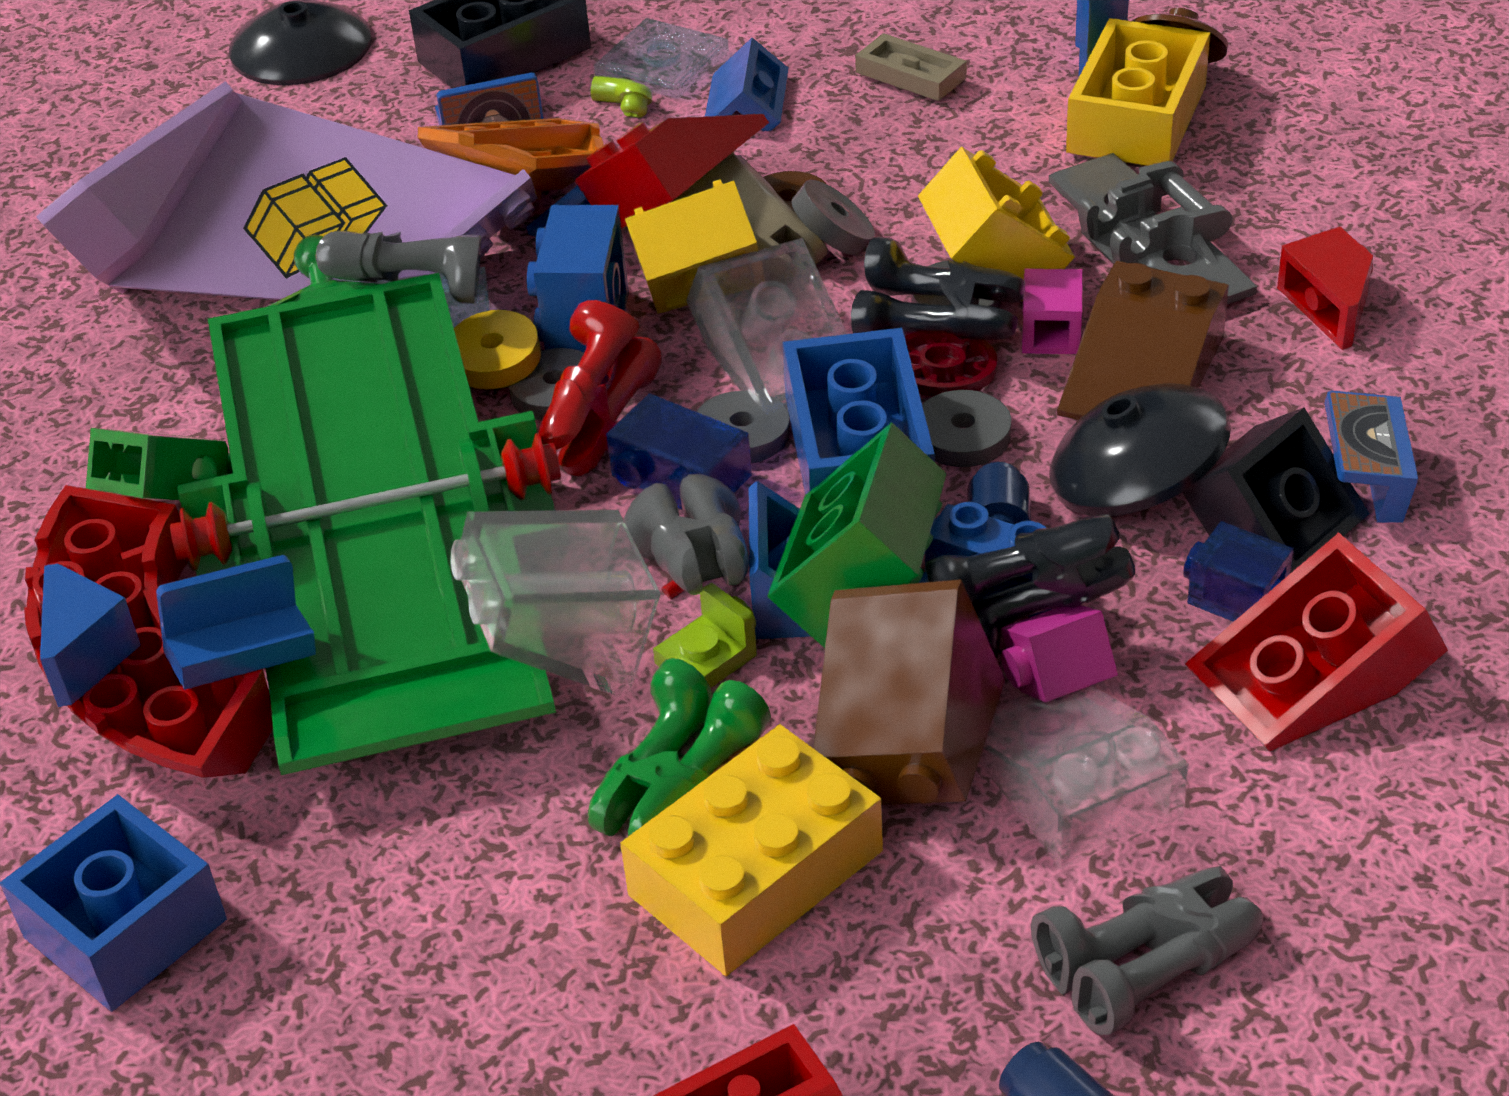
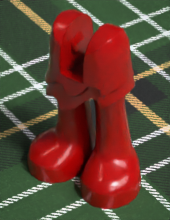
M587 300L579 303L570 318L569 330L574 339L586 346V350L578 365L566 367L562 372L560 380L556 382L552 401L538 431L543 445L554 443L556 450L561 449L558 455L560 467L567 474L578 477L588 474L597 466L605 452L621 432V421H616L618 416L639 388H644L652 383L662 363L661 350L656 342L646 337H634L640 328L638 321L622 309L599 300ZM607 375V377L609 378L608 383L600 385L604 377Z

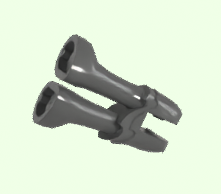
M334 231L326 234L317 245L316 262L319 270L326 276L344 280L378 283L379 280L398 281V275L402 270L439 272L447 279L450 294L455 301L466 304H474L477 301L481 235H460L448 238L402 242L401 232L385 236L383 231L372 234Z
M689 474L681 481L680 499L685 517L679 515L678 505L666 484L655 483L645 488L632 501L624 516V533L630 547L638 555L648 560H656L658 566L669 573L675 583L691 595H698L703 592L702 582L723 577L729 586L737 585L745 578L749 569V554L739 528L741 520L740 504L732 489L720 480L703 474Z
M1216 866L1194 872L1164 885L1144 888L1142 893L1124 899V913L1088 928H1085L1081 919L1067 907L1052 906L1032 917L1031 937L1042 968L1062 995L1072 991L1073 1009L1091 1031L1099 1035H1110L1130 1023L1135 1015V1006L1177 976L1188 970L1197 975H1204L1231 955L1248 946L1255 940L1262 928L1263 914L1261 909L1248 897H1237L1226 901L1232 892L1233 880L1222 866ZM1143 944L1152 949V951L1121 966L1113 963Z

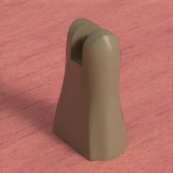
M733 152L671 201L674 202L713 188V181L721 179L722 184L734 180L757 241L763 280L775 286L786 288L800 278V271L794 258L803 265L814 268L827 255L828 248L824 241L804 225L795 211L789 207L772 186L741 155H735Z

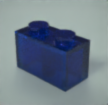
M650 393L606 433L612 476L631 489H645L655 483L666 484L675 498L678 509L681 510L683 509L680 499L681 481L689 474H703L718 479L732 489L734 493L752 476L748 432Z

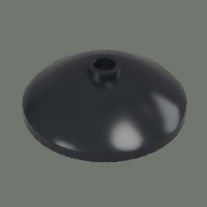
M294 0L272 6L247 21L233 37L229 45V57L233 68L250 80L271 85L305 84L335 76L355 65L368 52L372 42V35L367 21L347 7L317 0Z
M1163 383L1123 391L1096 405L1082 416L1063 436L1050 464L1049 477L1051 485L1061 503L1072 511L1084 515L1097 516L1108 514L1109 516H1118L1156 506L1190 488L1217 463L1225 451L1230 438L1231 425L1222 402L1216 396L1206 390L1189 385Z

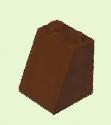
M962 580L835 590L831 598L813 748L881 798V805L966 802L1001 696L1005 678Z

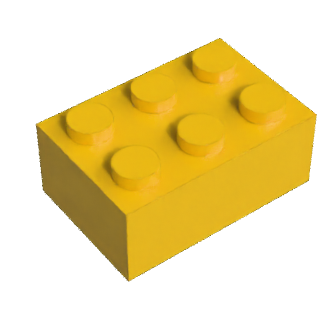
M1109 18L1068 98L1066 153L1096 158L1114 153L1123 162L1146 166L1173 161L1206 87L1210 32Z
M779 724L620 842L628 895L727 977L883 851L881 798Z

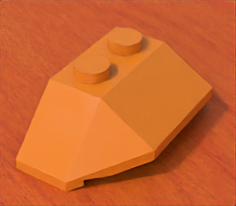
M562 118L418 127L417 135L425 149L513 175H517L524 169L531 177L538 197L536 200L541 199L542 191L564 189L575 182L574 180L591 167L586 158L604 145L600 136L599 123Z

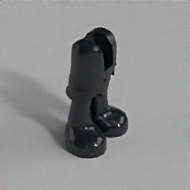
M873 237L866 249L864 260L865 276L873 291L860 290L856 294L851 310L853 333L902 328L903 332L942 331L955 333L959 340L1007 339L1015 334L1018 318L1014 314L1000 308L978 305L979 300L1020 302L1025 295L1026 283L1024 279L1011 272L979 267L966 261L959 263L948 260L950 268L929 267L912 263L908 260L898 241L890 237ZM890 296H946L953 305L912 303L900 301Z
M1108 514L1082 518L1053 528L1036 529L1032 533H1019L1015 538V546L972 556H939L926 562V573L929 582L962 580L997 659L1002 627L1040 611L1061 606L1073 608L1083 603L1092 602L1125 586L1133 579L1136 567L1129 551L1121 546H1115L1119 540L1120 532L1113 519ZM1032 573L1033 580L982 594L985 590L1003 582Z

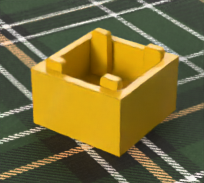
M961 146L918 195L950 258L956 262L962 263L966 261L979 267L1000 269L1016 274L1024 279L1025 269H1065L1075 258L1067 244L1070 240L1068 233L1055 224L1040 199L1043 194L1040 187L1029 180L1025 181L1022 185L994 167L996 165L994 158L983 150L973 154Z
M721 179L713 181V188L645 212H643L642 207L634 209V216L625 218L657 314L681 308L763 279L757 241L734 180L722 184Z

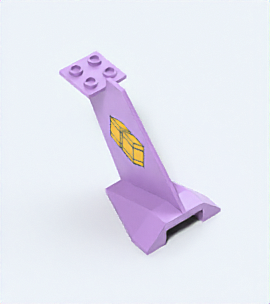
M225 81L80 179L36 217L96 279L122 294L130 288L281 300L311 285L310 279L298 271L294 262L295 248L307 236H325L334 231L371 234L383 231L385 236L401 232L402 242L460 235H481L482 257L493 246L490 238L505 225L509 229H514L533 213L535 208L531 203L538 197L531 177L524 169L517 175H513L235 93ZM402 270L398 275V280L436 272ZM439 273L444 293L449 290L448 281ZM333 278V280H339V281H352V280H344V279ZM379 280V281H378L379 284H383V283H388V282H389V281H384V280Z

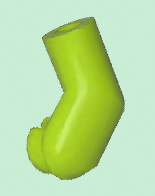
M594 76L591 83V98L593 101L621 103L620 108L624 115L628 117H644L648 111L647 105L652 103L651 90L644 84L633 80Z

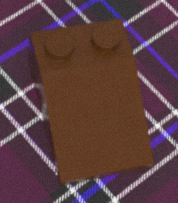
M1115 261L1097 293L1057 408V415L1079 420L1092 408L1109 397L1126 390L1148 385L1177 383L1199 388L1224 337L1229 284L1207 280L1198 275H1182L1154 269L1141 263Z

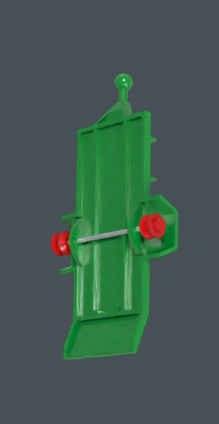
M322 235L305 237L297 244L294 251L295 265L302 275L310 279L311 285L267 307L208 318L233 474L177 485L182 507L180 508L181 522L170 524V532L177 560L189 559L197 576L280 555L287 556L292 563L296 606L314 632L316 655L265 668L271 699L274 742L281 775L556 713L551 688L535 640L511 546L514 547L516 557L565 547V523L563 517H557L551 496V481L561 479L554 443L542 444L540 435L537 433L533 411L478 422L439 272L383 284L333 280L332 277L324 275L319 270L316 262V248L324 237Z

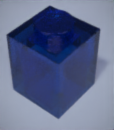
M1221 521L1205 543L1198 541L1193 545L1186 558L1183 576L1189 579L1187 604L1234 622L1290 574L1294 548Z

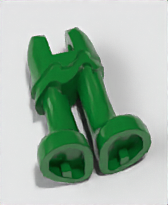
M676 658L664 660L652 676L650 683L651 695L658 708L659 716L644 740L631 753L621 756L614 763L590 800L587 813L591 828L612 837L632 814L628 828V836H630L708 778L733 753L757 740L769 726L771 713L763 697L752 687L734 680L721 683L712 695L706 678L693 665ZM703 727L695 743L679 762L677 752L691 736Z

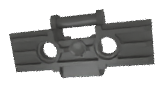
M1114 153L1049 175L1048 182L1078 210L1081 233L1113 264L1115 261L1141 263L1154 269L1182 275H1198L1207 280L1229 284L1227 304L1256 295L1257 286L1210 242L1222 237L1229 230L1233 220L1232 214L1222 205L1210 203L1183 178V170L1176 163L1166 161L1139 168V174H1137ZM1169 195L1181 206L1155 215V213L1161 211L1162 196ZM1181 259L1189 261L1191 264L1177 266L1167 261Z

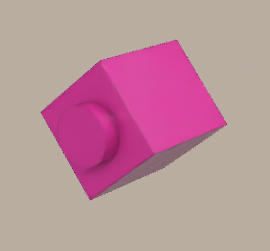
M1025 269L1024 280L1026 287L1023 298L1022 353L1077 354L1081 342L1083 269Z
M1083 605L1073 608L1061 606L1001 628L1006 649L1001 654L1005 674L1015 688L1036 699L1048 702L1118 676L1105 621L1100 610Z

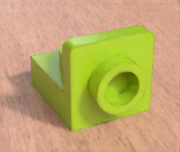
M710 582L703 587V592L700 593L702 615L654 647L653 654L654 662L659 667L664 660L670 658L681 659L693 665L706 678L711 688L757 656L755 637L756 619L750 607L737 596L731 597Z

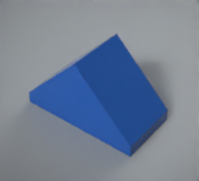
M60 564L44 566L40 661L58 707L75 703L140 647L141 644L125 597Z

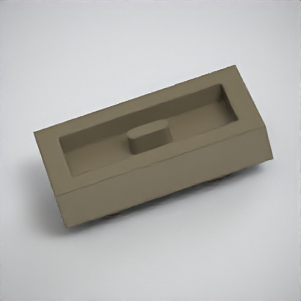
M885 33L855 55L856 73L940 101L966 79V60Z

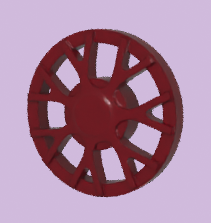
M917 331L904 336L911 363L918 364L912 365L920 395L933 397L954 390L981 391L992 382L996 375L997 354L994 348L985 340H959L955 333L942 331ZM951 343L960 344V345H963V346H962V348H961V347H959V346H957V345H954V344H951ZM924 344L927 345L920 352L914 348ZM980 355L985 359V361L966 362V359ZM964 374H967V375H972V376H974V377L968 378V377H965V376H963V375H964Z

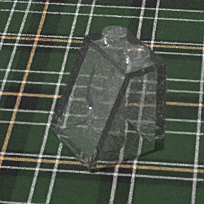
M619 510L467 512L462 537L455 540L451 548V569L454 578L462 580L469 597L470 617L474 624H480L491 652L615 696L631 692L661 593Z

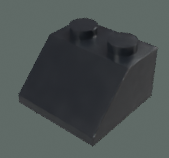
M1305 407L1255 425L1223 452L1220 459L1206 475L1182 492L1208 535L1285 578L1337 533L1345 536L1370 514L1353 485L1338 479L1334 454Z

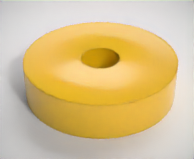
M509 310L485 311L464 319L454 327L470 387L497 389L510 386L531 374L540 361L541 348L537 329L529 318L520 313Z

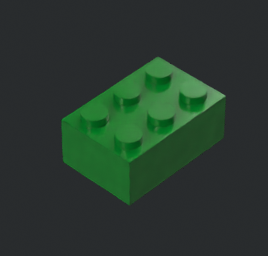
M891 422L804 496L767 597L825 648L830 602L835 590L919 583L924 573V570L921 568L923 556L933 540V535L930 533L932 524L942 507V502L939 499L947 473Z

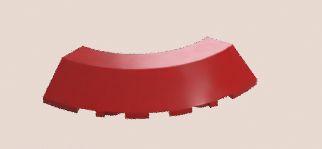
M65 485L48 510L34 539L37 553L33 567H26L25 581L28 586L27 606L24 607L25 624L37 662L45 677L47 678L40 661L44 566L60 564L125 597L141 644L140 647L75 703L67 705L71 712L100 736L127 752L160 766L202 778L246 774L273 730L271 699L263 669L184 690L164 654L156 590L160 585L178 581L189 559L177 560L172 542L170 524L181 522L176 504Z

